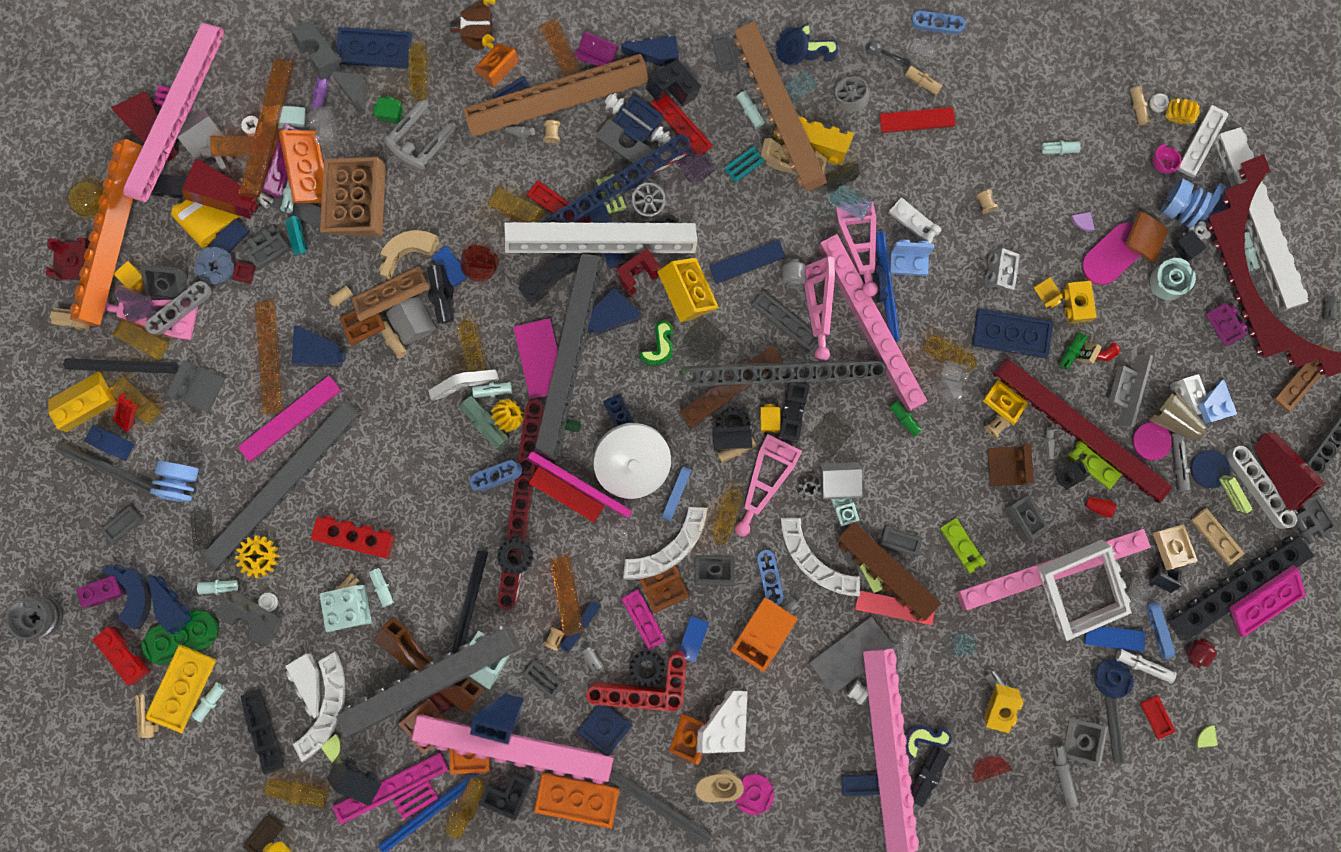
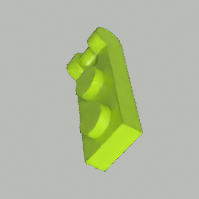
M1078 441L1075 445L1076 448L1073 452H1069L1067 458L1074 462L1080 458L1079 455L1081 453L1085 454L1086 456L1081 461L1090 472V476L1110 490L1122 474L1091 451L1083 442Z
M957 518L939 528L968 574L973 573L974 569L978 566L982 567L986 564L984 558L980 555ZM970 555H972L975 559L972 562H969L967 560V557H969Z

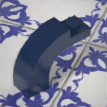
M115 564V566L106 565L102 572L109 576H115L116 580L124 586L127 592V603L118 620L133 629H141L151 608V592L148 583L135 569H125L118 564Z

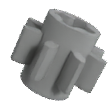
M805 478L804 485H798L801 488L798 496L803 494L805 496L804 501L808 498L815 501L814 495H821L817 491L821 484L816 485L814 483L815 478L811 482H808ZM807 485L814 488L812 495L809 492H805Z

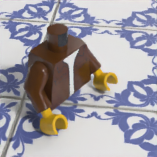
M479 0L466 8V10H462L460 12V21H450V32L460 33L462 42L475 51L487 47L493 49L492 41H495V38L492 37V11L489 4L495 5L496 0Z

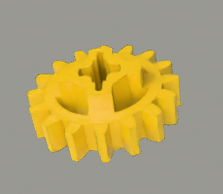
M255 536L254 540L248 537V543L241 542L240 544L243 548L236 549L240 553L239 556H235V559L240 560L236 566L243 567L241 573L248 572V577L254 575L255 578H260L261 574L268 576L267 571L273 572L272 566L278 565V562L275 561V558L280 557V555L275 554L278 547H272L274 542L271 540L267 542V537H262L261 540L260 536ZM262 545H264L267 548L269 553H266L263 550ZM257 554L264 556L258 558L257 560L254 558H250L256 556ZM246 561L251 564V568L247 565Z

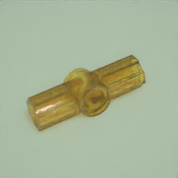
M476 777L470 778L462 796L458 797L455 801V810L444 830L445 834L454 839L462 837L469 821L477 814L476 807L486 788V782Z
M269 778L265 787V796L286 800V803L293 805L305 804L319 808H325L329 792L325 789L310 787L306 783L302 785L298 784V781L288 782Z

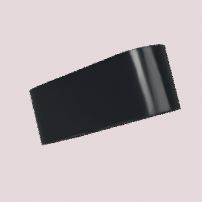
M160 174L151 192V196L164 197V195H168L170 198L182 199V187L187 177Z

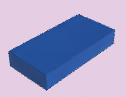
M448 246L432 256L437 265H444L446 278L453 287L469 278Z

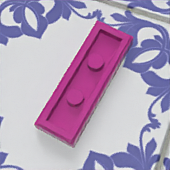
M638 589L621 598L648 650L666 641Z

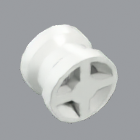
M247 116L243 119L242 129L250 138H258L262 135L264 127L258 118Z
M856 680L848 691L847 696L856 699V703L861 705L868 696V689L861 684V681Z

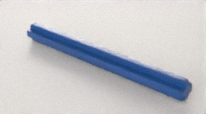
M884 231L876 232V252L878 264L883 265L887 275L888 285L884 287V292L888 293L887 300L884 302L887 327L894 340L898 341L900 334Z
M471 773L378 845L381 852L389 851L479 781L478 776L475 773Z

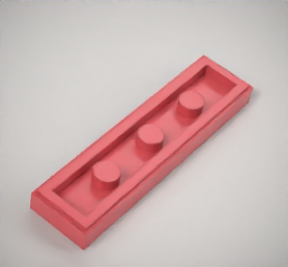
M860 591V596H857L855 610L927 625L933 624L934 612L926 621H917L910 615L911 610L906 606L902 607L899 605L894 597Z

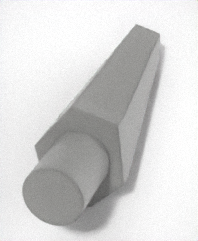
M505 127L506 132L522 138L535 135L534 128Z
M1047 427L1046 435L1043 437L1049 459L1054 458L1056 436H1054L1055 428Z

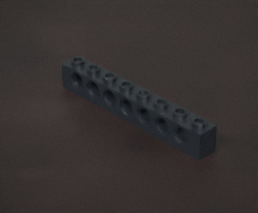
M1292 535L1284 538L1281 541L1282 545L1269 548L1265 551L1267 555L1264 557L1254 558L1250 561L1251 565L1247 568L1241 567L1234 572L1235 576L1232 578L1226 577L1219 581L1217 588L1207 589L1202 593L1203 597L1200 599L1194 598L1187 602L1185 609H1177L1170 614L1171 618L1167 622L1180 640L1187 641L1231 612L1229 607L1292 565L1299 567L1314 557V554L1301 536L1292 537ZM1285 551L1289 554L1288 560L1284 557ZM1269 561H1271L1273 564L1272 570H1270L1268 567ZM1253 572L1257 574L1256 581L1252 577ZM1238 582L1242 586L1240 592L1236 588V584ZM1222 592H1223V593L1225 594V596H1226V599H1225L1224 602H1223V601L1221 600V598H1220V595H1221ZM1206 603L1210 606L1208 613L1204 609ZM1190 613L1194 616V621L1192 623H1190L1188 620V616Z

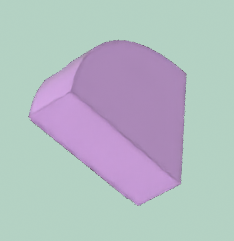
M1091 212L1071 216L1073 224L1086 232L1095 230Z

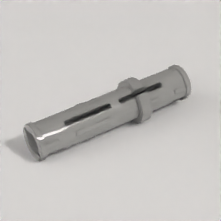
M1176 433L1171 434L1176 466L1174 474L1177 475L1178 492L1191 491L1189 480L1191 472L1187 465L1184 437Z
M1053 746L1051 748L1056 763L1054 767L1058 771L1066 807L1069 808L1070 805L1071 807H1076L1079 803L1070 773L1071 764L1067 760L1065 746Z

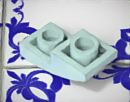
M293 106L266 107L264 126L283 128V125L286 123L290 126L304 128L305 108Z
M851 498L831 499L841 527L860 521Z

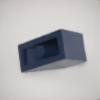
M94 424L84 439V442L125 461L135 445Z

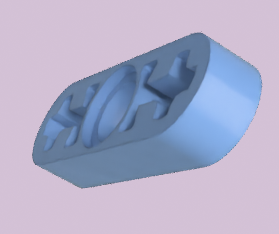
M927 11L915 12L911 20L912 26L916 29L954 35L962 33L966 25L965 20L961 16ZM918 17H922V24H920L919 21L916 20L918 19ZM940 19L943 22V26L936 27L933 21ZM955 22H958V29L955 28Z
M512 460L503 462L473 474L470 479V485L478 491L488 490L517 479L522 473V466L520 463ZM512 466L514 467V469L512 470V473H510V472H505V471L511 470V469H512ZM495 471H498L499 478L496 481H494L493 473Z
M682 467L664 510L663 519L672 520L691 474V469Z
M763 550L758 554L757 562L764 594L769 599L772 592L771 589L767 591L766 586L772 587L777 584L778 589L774 588L775 594H779L780 598L777 599L775 604L779 605L783 601V592L775 556L771 551ZM764 553L767 556H771V560L768 563L769 567L774 566V570L762 571V567L766 568L765 562H761ZM768 572L773 573L776 577L775 582L772 584H768L764 579Z
M1158 602L1146 604V611L1152 629L1154 628L1156 633L1154 637L1161 658L1165 660L1175 657L1174 647L1161 606Z

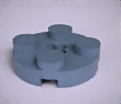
M206 247L198 255L194 271L203 282L210 285H219L227 282L232 277L234 263H232L230 253L225 249ZM216 261L218 269L213 270L212 263Z

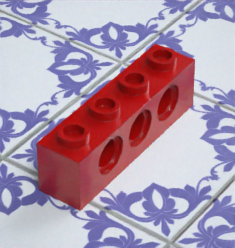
M323 515V518L316 517L310 540L386 559L390 558L395 536L390 535L391 531L379 529V532L371 531V526L361 524L359 528L353 526L354 522L343 519L341 523L335 522L334 517ZM334 527L339 529L336 537H333L331 534ZM356 531L358 537L355 541L352 542L350 540V534ZM371 536H375L377 540L374 546H370L368 543Z

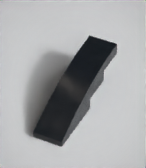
M257 689L241 695L248 733L252 734L255 753L259 755L263 774L266 775L284 768L280 747L261 690Z

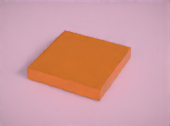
M449 748L450 774L490 772L489 756L486 759L475 757L474 753L467 752V755L455 753V749Z

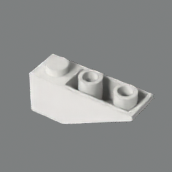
M310 653L303 655L285 667L288 670L286 671L287 677L291 682L294 681L297 687L295 689L300 699L303 698L306 703L305 709L307 713L316 718L319 717L321 710L320 669Z

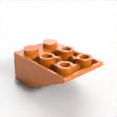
M764 597L730 651L757 669L765 672L798 618Z

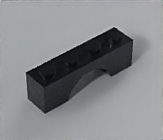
M560 253L518 287L520 294L531 307L548 294L549 290L559 280L577 271L582 254H589Z

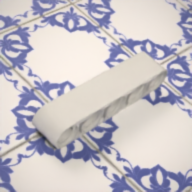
M1244 446L1229 449L1226 453L1228 462L1273 525L1279 529L1295 526L1297 523L1296 514L1294 511H1289L1286 508L1275 485L1249 449ZM1236 451L1240 454V460L1235 456ZM1247 467L1252 471L1251 476L1247 473ZM1259 483L1263 486L1262 492L1258 488ZM1271 499L1275 503L1274 508L1270 505ZM1283 515L1286 517V524L1282 521Z

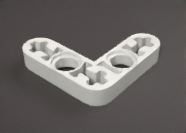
M497 370L460 373L451 376L428 390L432 401L447 397L462 387L489 384L498 381L499 377Z

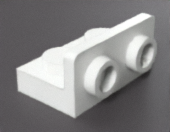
M1199 374L1170 384L1171 390H1175L1196 415H1200L1199 404L1202 400L1206 399L1207 394Z

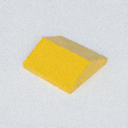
M1000 380L995 382L983 399L984 403L1012 425L1017 422L1028 404L1027 401Z

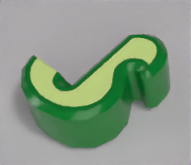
M659 321L655 325L657 351L639 353L641 362L647 366L658 367L665 365L672 358L673 346L667 337H673V327L667 321Z

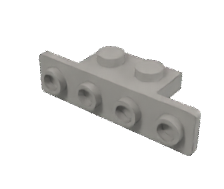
M1151 354L1137 355L1133 370L1126 366H1118L1108 402L1122 408L1118 421L1119 427L1133 428L1135 425L1153 360V355Z

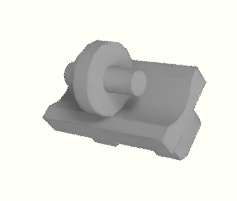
M212 139L207 140L208 146L200 150L204 159L208 161L215 157L216 162L209 166L220 173L230 174L231 170L225 159L229 163L233 161L232 156L235 154L233 147H226L225 144L220 145L222 149L220 151Z

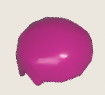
M1166 144L1157 147L1152 157V165L1155 170L1165 174L1174 173L1182 163L1181 155L1176 151V148H1168Z

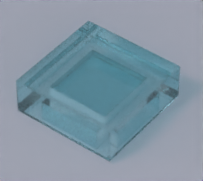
M974 634L953 635L955 655L975 654Z

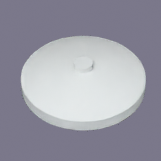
M626 423L609 430L600 439L594 451L593 466L598 481L608 492L621 498L635 499L653 493L664 483L671 467V454L665 439L655 429L640 423Z

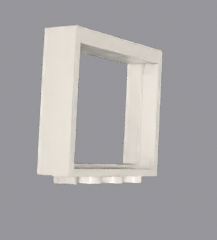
M1102 539L1037 567L1057 629L1066 641L1131 614L1129 606L1131 601L1128 595L1125 594L1124 589H1126V585L1119 574L1121 568L1114 558L1116 552L1112 549L1111 544L1108 545ZM1101 555L1116 603L1068 622L1053 575Z

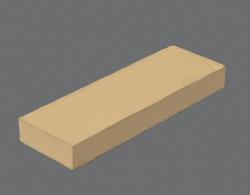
M1204 508L1190 519L1228 566L1245 554L1207 508Z

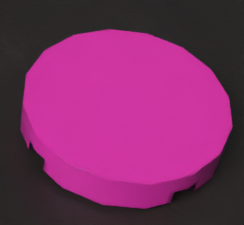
M1151 422L1139 426L1134 431L1132 444L1137 455L1152 461L1159 460L1168 454L1171 449L1172 440L1167 429Z
M757 774L746 775L740 779L744 790L740 798L735 800L739 808L751 815H758L767 811L772 805L774 798L773 787L768 779Z

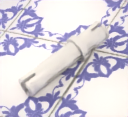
M1119 649L1116 654L1117 661L1130 665L1134 670H1142L1169 683H1173L1176 679L1177 673L1175 671L1145 660L1139 654L1134 655L1123 649Z

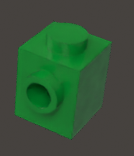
M378 97L377 103L373 107V114L377 120L398 124L401 121L402 103L392 97Z

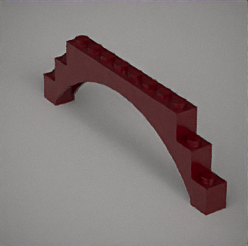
M1264 154L1242 162L1238 173L1241 180L1245 179L1246 182L1224 190L1222 200L1225 207L1229 206L1230 208L1209 216V222H1206L1209 232H1213L1216 239L1213 240L1216 250H1221L1223 256L1220 257L1223 267H1227L1230 274L1227 275L1230 285H1235L1237 292H1234L1235 298L1238 303L1241 302L1244 309L1241 310L1245 321L1249 320L1251 325L1248 328L1252 338L1257 340L1258 345H1255L1259 356L1263 355L1264 358L1288 351V354L1285 355L1288 364L1293 365L1294 368L1318 360L1319 364L1316 366L1320 375L1324 374L1325 378L1339 374L1341 373V352L1338 353L1322 348L1292 332L1268 309L1252 282L1245 254L1246 220L1255 192L1263 178L1270 175L1271 170Z

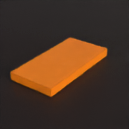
M280 130L279 137L292 202L322 203L324 163L317 131Z
M542 772L534 813L612 829L620 788Z

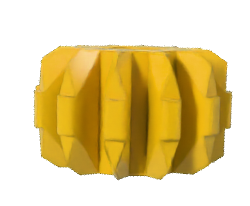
M1185 98L1173 99L1166 108V118L1168 121L1179 123L1180 125L1195 123L1199 116L1200 106L1196 101Z
M509 398L497 402L491 410L493 413L491 418L495 420L494 425L497 424L499 430L504 429L505 432L519 428L524 421L522 417L524 413L520 411L521 406H517L516 401H511Z

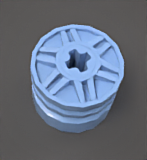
M1181 178L1172 188L1166 199L1171 203L1169 205L1163 204L1160 213L1171 219L1180 213L1178 222L1181 224L1185 222L1186 227L1192 228L1205 213L1212 193L1208 191L1203 193V189L1200 187L1192 193L1194 184Z
M157 461L154 473L163 478L162 481H152V484L160 485L161 487L160 490L151 488L150 493L161 499L171 501H192V496L184 495V491L194 492V488L187 486L186 482H196L199 469Z

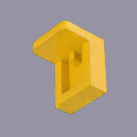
M1051 277L1034 286L1035 291L1046 308L1048 306L1053 308L1062 302L1060 299L1063 298V295Z

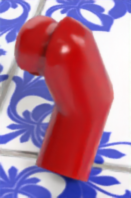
M1117 343L1109 344L1110 346L1105 351L1099 352L1096 360H1112L1120 353L1119 345Z

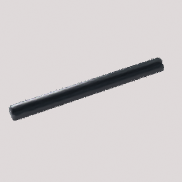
M66 358L63 362L64 369L167 374H176L178 372V364L176 362Z
M478 550L451 651L453 654L459 652L458 648L465 645L488 553Z

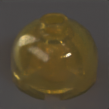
M79 181L69 189L67 196L68 205L80 217L94 218L96 213H98V200L103 194L104 188L93 181Z

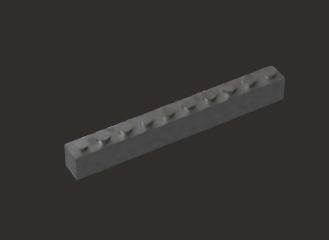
M497 627L492 630V635L488 637L483 635L475 639L476 643L473 645L465 644L458 648L459 652L455 654L451 652L442 656V661L438 663L434 661L425 665V670L421 672L416 670L408 674V679L394 681L389 689L386 690L385 687L374 692L375 696L371 698L367 696L358 700V705L354 707L349 705L341 710L342 713L337 715L336 719L344 737L355 736L520 650L521 647L512 627Z

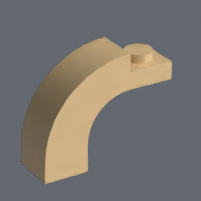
M765 138L761 157L767 160L766 164L779 171L798 175L796 170L792 171L788 162L791 158L789 155L785 156L782 146L771 138ZM814 151L824 172L827 158Z
M413 230L403 232L392 238L380 253L386 259L381 263L380 275L384 279L390 280L399 260L408 253L420 252L432 257L439 242L437 235L426 231Z

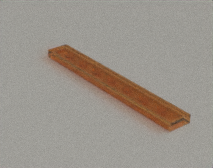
M273 61L239 192L242 196L260 198L294 66L291 61Z

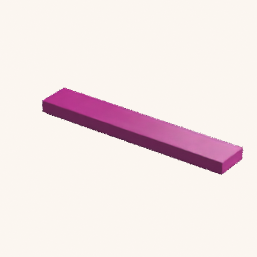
M327 376L239 445L238 449L249 462H252L342 390L330 376Z
M531 452L526 460L541 467L620 516L629 518L632 513L630 509L538 454Z
M440 752L382 781V785L370 806L348 798L332 806L341 825L449 771V768Z

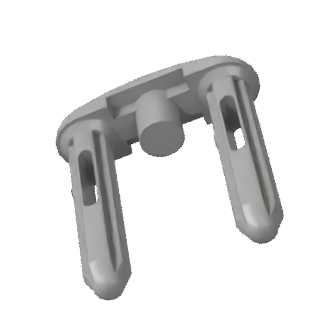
M426 100L419 101L389 135H384L383 138L388 149L398 160L418 171L426 169V163L453 135L457 127L454 122L446 124L416 158L410 155L415 150V147L410 142L406 141L402 147L398 146L396 143L427 110L428 102Z

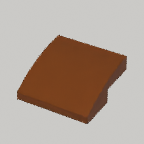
M1139 211L1125 245L1133 254H1140L1147 262L1155 264L1168 229L1153 217Z
M354 310L339 318L351 346L386 329L380 313L359 321Z
M676 566L655 576L639 579L654 614L690 598Z
M430 697L423 700L398 722V725L407 733L412 743L423 755L435 745L420 746L416 744V741L412 740L417 716L421 714L448 720Z

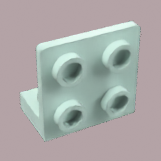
M365 585L320 593L326 632L372 623Z

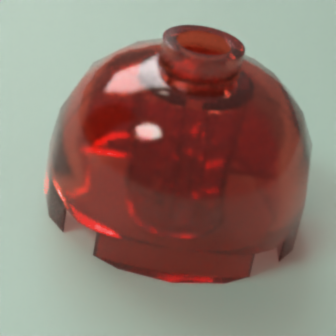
M471 245L468 249L462 251L460 268L468 279L484 282L495 274L499 263L498 256L495 253L494 255L490 253V249L487 247Z

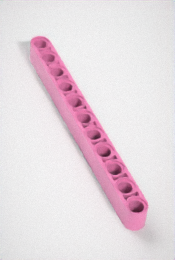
M206 23L200 25L124 186V195L126 197L143 202L149 199L222 40L220 38H223L224 35L221 27Z

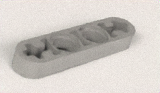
M202 281L194 283L149 318L145 324L146 330L155 336L166 332L211 296L210 286ZM199 287L205 288L204 294L199 293ZM193 293L194 295H196L195 297L198 299L195 300V298L192 297L190 294ZM190 298V306L182 307V300ZM169 310H175L176 312L173 319H167L166 317ZM160 317H162V319L165 320L167 323H163ZM153 323L158 324V330L153 329Z

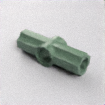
M472 396L462 402L459 406L461 410L471 419L475 428L482 436L484 435L496 450L508 442L509 438L502 430H499L497 425H494L495 420L491 418L487 411H484Z

